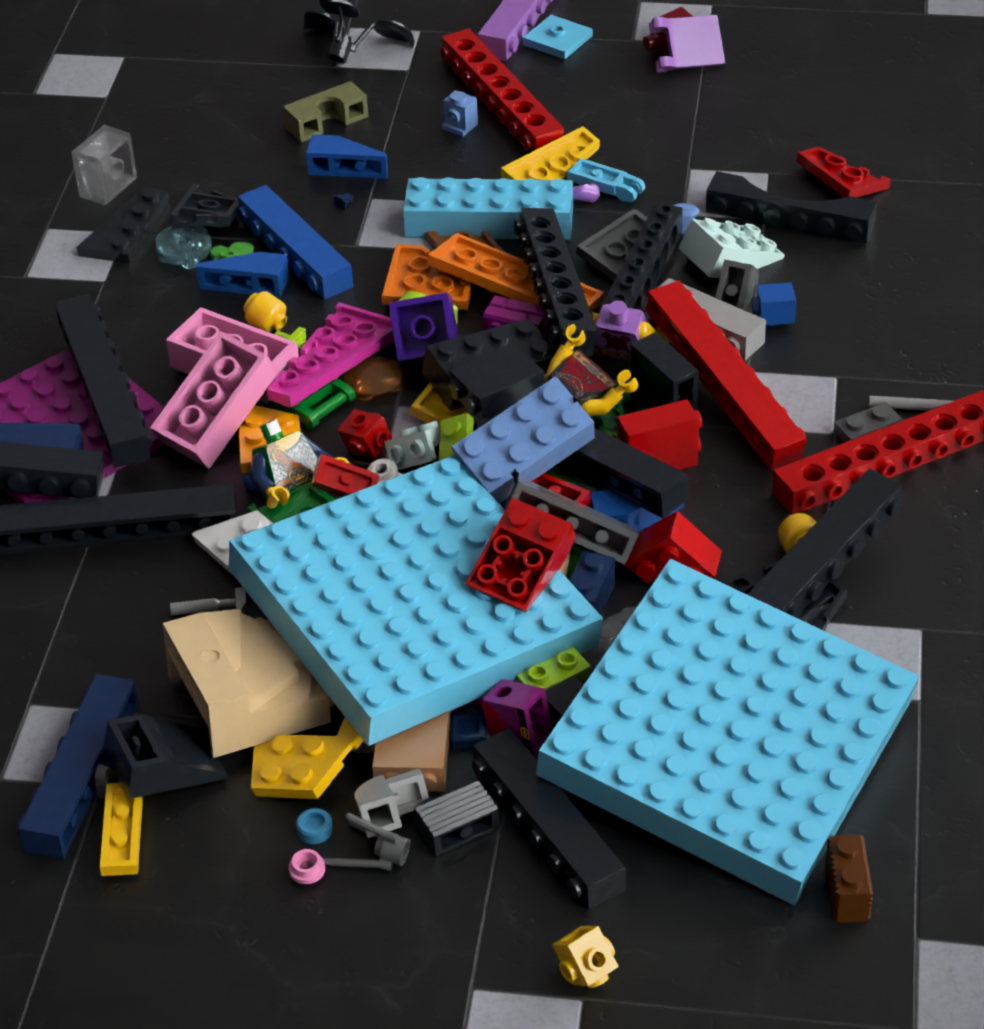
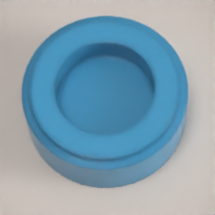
M318 808L308 809L302 812L296 820L297 834L305 843L319 844L326 841L332 835V818L325 810Z

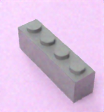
M668 278L659 287L673 283L675 280ZM684 285L687 290L692 292L701 308L708 312L710 319L717 328L722 329L730 344L739 350L744 361L765 343V319Z

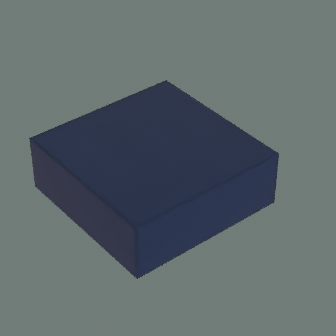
M485 714L450 715L452 749L474 748V744L487 739Z

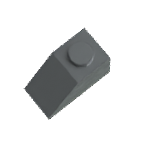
M724 259L715 298L746 311L753 295L758 269L751 264Z

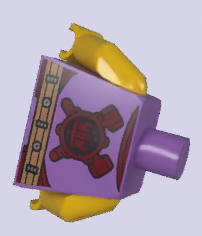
M614 301L611 304L603 305L600 313L591 312L597 328L593 354L631 361V343L653 333H657L663 340L669 342L658 326L655 330L647 322L643 311L627 308L623 301Z

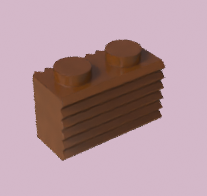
M861 835L830 836L827 839L825 867L833 920L837 923L867 922L871 919L873 890L864 837Z

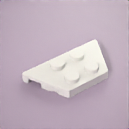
M256 510L192 533V536L202 549L231 573L228 569L229 540L273 523Z

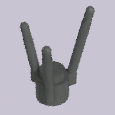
M347 813L345 817L348 820L349 826L364 833V829L376 834V836H373L377 838L374 854L380 856V859L323 858L325 865L380 868L390 872L393 864L397 866L404 865L409 853L411 840L399 836V834L386 831L351 813Z

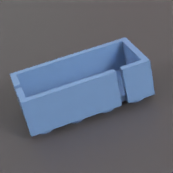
M555 376L452 446L453 455L464 464L494 499L501 503L509 497L514 486L512 473L515 472L516 479L520 476L532 482L595 438L594 421L577 401L573 403V396Z

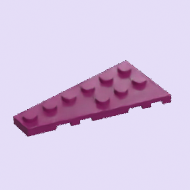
M339 302L335 307L336 313L327 316L325 319L326 325L317 328L300 349L301 355L293 357L289 362L290 368L288 371L281 372L267 388L268 400L280 403L286 407L295 406L312 393L319 391L320 388L329 382L336 380L349 369L356 367L369 356L376 354L377 351L386 345L393 343L395 340L391 318Z

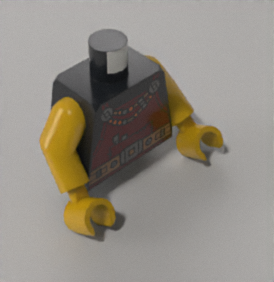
M575 324L569 325L566 329L568 340L565 345H560L551 359L545 380L548 382L556 376L573 396V403L577 401L590 417L604 416L623 398L622 394L624 392L632 393L636 391L638 382L636 378H633L629 383H625L630 379L631 373L629 370H623L617 376V383L581 350L577 349L574 352L572 350L574 346L582 345L586 338L583 330L577 338H571L576 330Z

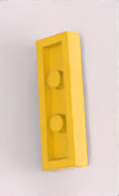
M120 783L106 784L100 857L101 876L138 874L143 796L128 799Z

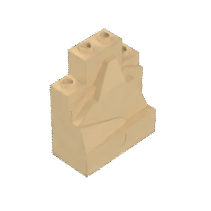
M241 609L200 612L163 623L168 675L170 679L182 678L209 728L210 747L213 758L268 742L278 735H291L331 723L330 708L334 707V702L269 620L261 617L252 618L242 614Z

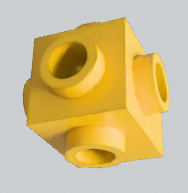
M580 926L552 944L560 960L559 969L564 978L572 985L588 986V988L597 987L609 979L608 973L619 967L614 958V947L609 939L603 936L599 926Z

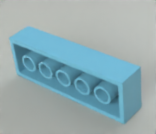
M450 177L443 179L408 178L403 209L405 238H425L426 232L437 231L438 236H452L456 232H468L472 236H482V232H487L493 239H519L518 235L514 234L515 218H519L520 208L554 209L564 239L571 240L573 180H536L532 178L526 180H509L507 178L454 179Z

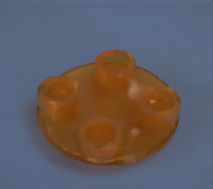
M369 356L356 367L346 371L343 377L344 382L356 392L358 399L370 400L374 395L400 390L403 371L401 366L390 358Z

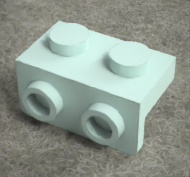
M437 421L420 425L421 432H418L417 426L399 431V438L384 442L388 459L396 464L398 470L437 459L432 442L440 440V426H438Z

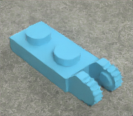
M583 158L579 159L567 172V180H573L574 183L579 185L594 183L598 185L603 193L616 195L620 201H626L627 203L633 202L637 198V194H641L645 189V183L639 177L636 178V176L627 174V172Z

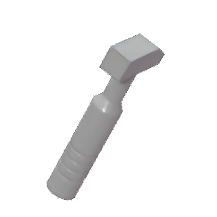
M243 587L235 588L236 598L219 600L217 598L170 603L171 616L217 611L220 608L236 606V609H241V613L244 614L247 610L246 590Z

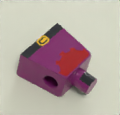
M504 679L499 681L485 696L473 701L474 710L485 714L488 732L491 736L510 728L534 758L538 756L540 748L553 731L545 689Z

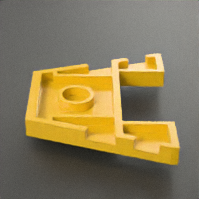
M345 717L337 736L278 735L268 742L254 746L251 789L257 797L318 799L344 767L342 760L351 749H358L364 740Z

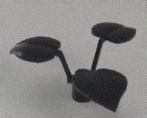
M319 0L320 6L326 12L340 16V22L334 20L331 15L317 10H307L304 14V30L324 29L333 31V40L327 57L337 63H346L350 51L355 52L357 46L372 29L384 37L406 42L412 47L415 44L412 32L405 25L385 18H379L377 22H371L357 40L352 43L351 36L342 33L345 29V16L357 18L360 11L354 4L345 0Z

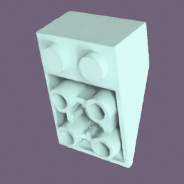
M705 218L704 220L692 219L678 247L708 277L719 279L724 259L751 264L758 269L779 261L785 256L776 248L777 244L765 238L760 233L761 230L755 225L747 223L743 226L731 221L720 223L710 218Z

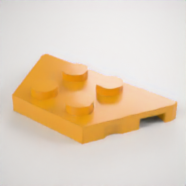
M256 405L252 408L239 427L241 474L251 472L252 450L266 444L260 426L277 419L283 435L298 430L300 431L299 415Z

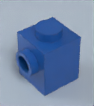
M792 282L757 285L756 297L751 298L752 313L765 319L766 325L770 326L795 323L796 297Z

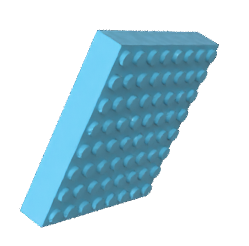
M455 455L229 540L228 569L368 746L481 698L501 680L505 679L516 682L518 674L528 670L533 665L540 664L558 655L562 651L574 647L579 654L598 647L603 617L560 570L554 575L527 612L466 586L467 579L505 510Z
M670 559L540 748L536 775L795 906L826 852L827 839L830 836H835L912 701L919 675Z

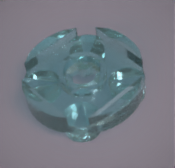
M170 226L162 230L156 237L158 260L173 265H182L186 269L195 268L197 263L206 258L212 249L211 236L208 235V230L203 226H181V228L174 230Z

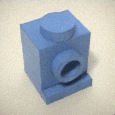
M455 90L443 100L444 123L441 125L442 130L464 137L478 125L476 97Z

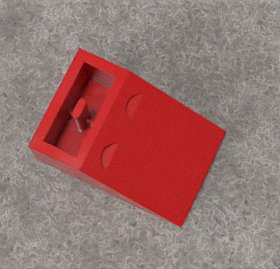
M512 497L467 579L466 586L527 612L561 568L573 546L576 535L572 523Z

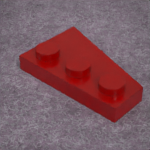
M815 147L800 151L797 154V163L822 180L825 185L838 192L843 198H857L886 190L890 187V178L881 176L878 179L869 175L870 169L863 166L859 168L851 167L846 164L845 158L823 148Z

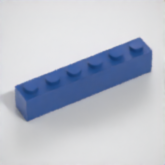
M267 185L238 196L239 208H237V215L240 221L246 223L252 229L256 237L259 236L270 250L277 254H286L288 265L294 270L297 277H301L308 284L313 292L316 291L326 300L353 288L351 264Z

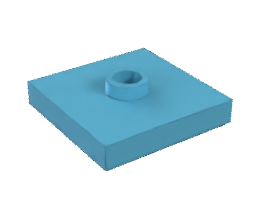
M550 15L523 37V45L565 60L593 36V29Z

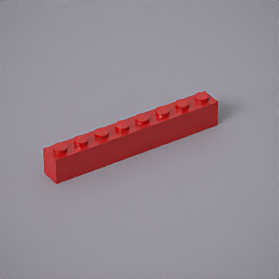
M680 280L650 290L648 292L647 314L676 351L699 370L698 379L768 468L772 471L803 459L807 441L804 431L796 426L789 417L788 411L780 406L773 397L771 390L765 387L759 380L755 370L749 367L742 359L739 350L730 344L722 329L717 328L710 319L708 312L702 309L696 302L692 292L687 290Z

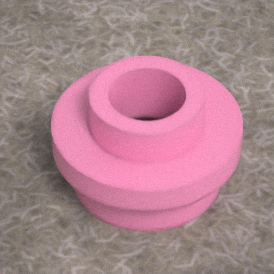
M300 850L293 855L289 863L290 877L300 884L314 883L324 875L325 862L314 850Z

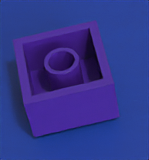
M448 293L389 303L397 359L402 364L424 361L427 345L458 337L452 296Z

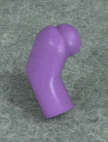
M594 183L573 187V201L578 200L592 203L600 197V188Z

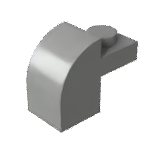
M420 768L385 779L383 774L363 783L355 792V800L360 817L386 831L401 828L402 824L399 815L414 811V808L419 806L423 800L429 798ZM364 829L368 838L376 836V834Z

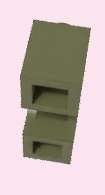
M352 81L287 104L283 106L285 128L301 143L311 139L312 134L322 135V121L326 119H338L345 125H349L367 118V95Z

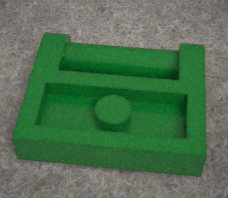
M337 378L295 406L286 407L277 402L275 404L288 413L299 415L303 425L307 429H313L319 424L320 419L343 403H350L356 398V395L351 386ZM332 392L335 393L334 396L326 400L324 403H322L315 409H310L312 406H314L319 401L330 395Z

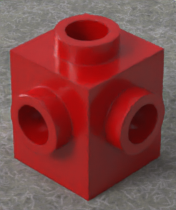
M354 409L337 429L348 451L358 456L364 455L374 459L384 449V442L393 438L387 427L386 420L381 415Z

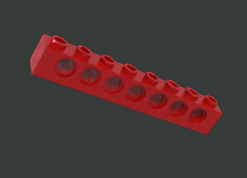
M469 28L442 36L443 47L440 48V53L443 61L447 62L452 67L454 73L464 80L465 85L475 92L477 98L487 105L488 110L498 117L500 123L510 130L512 136L522 143L526 151L531 153L564 136L563 126Z
M984 390L774 469L772 494L792 515L843 496L869 468L891 478L983 442Z

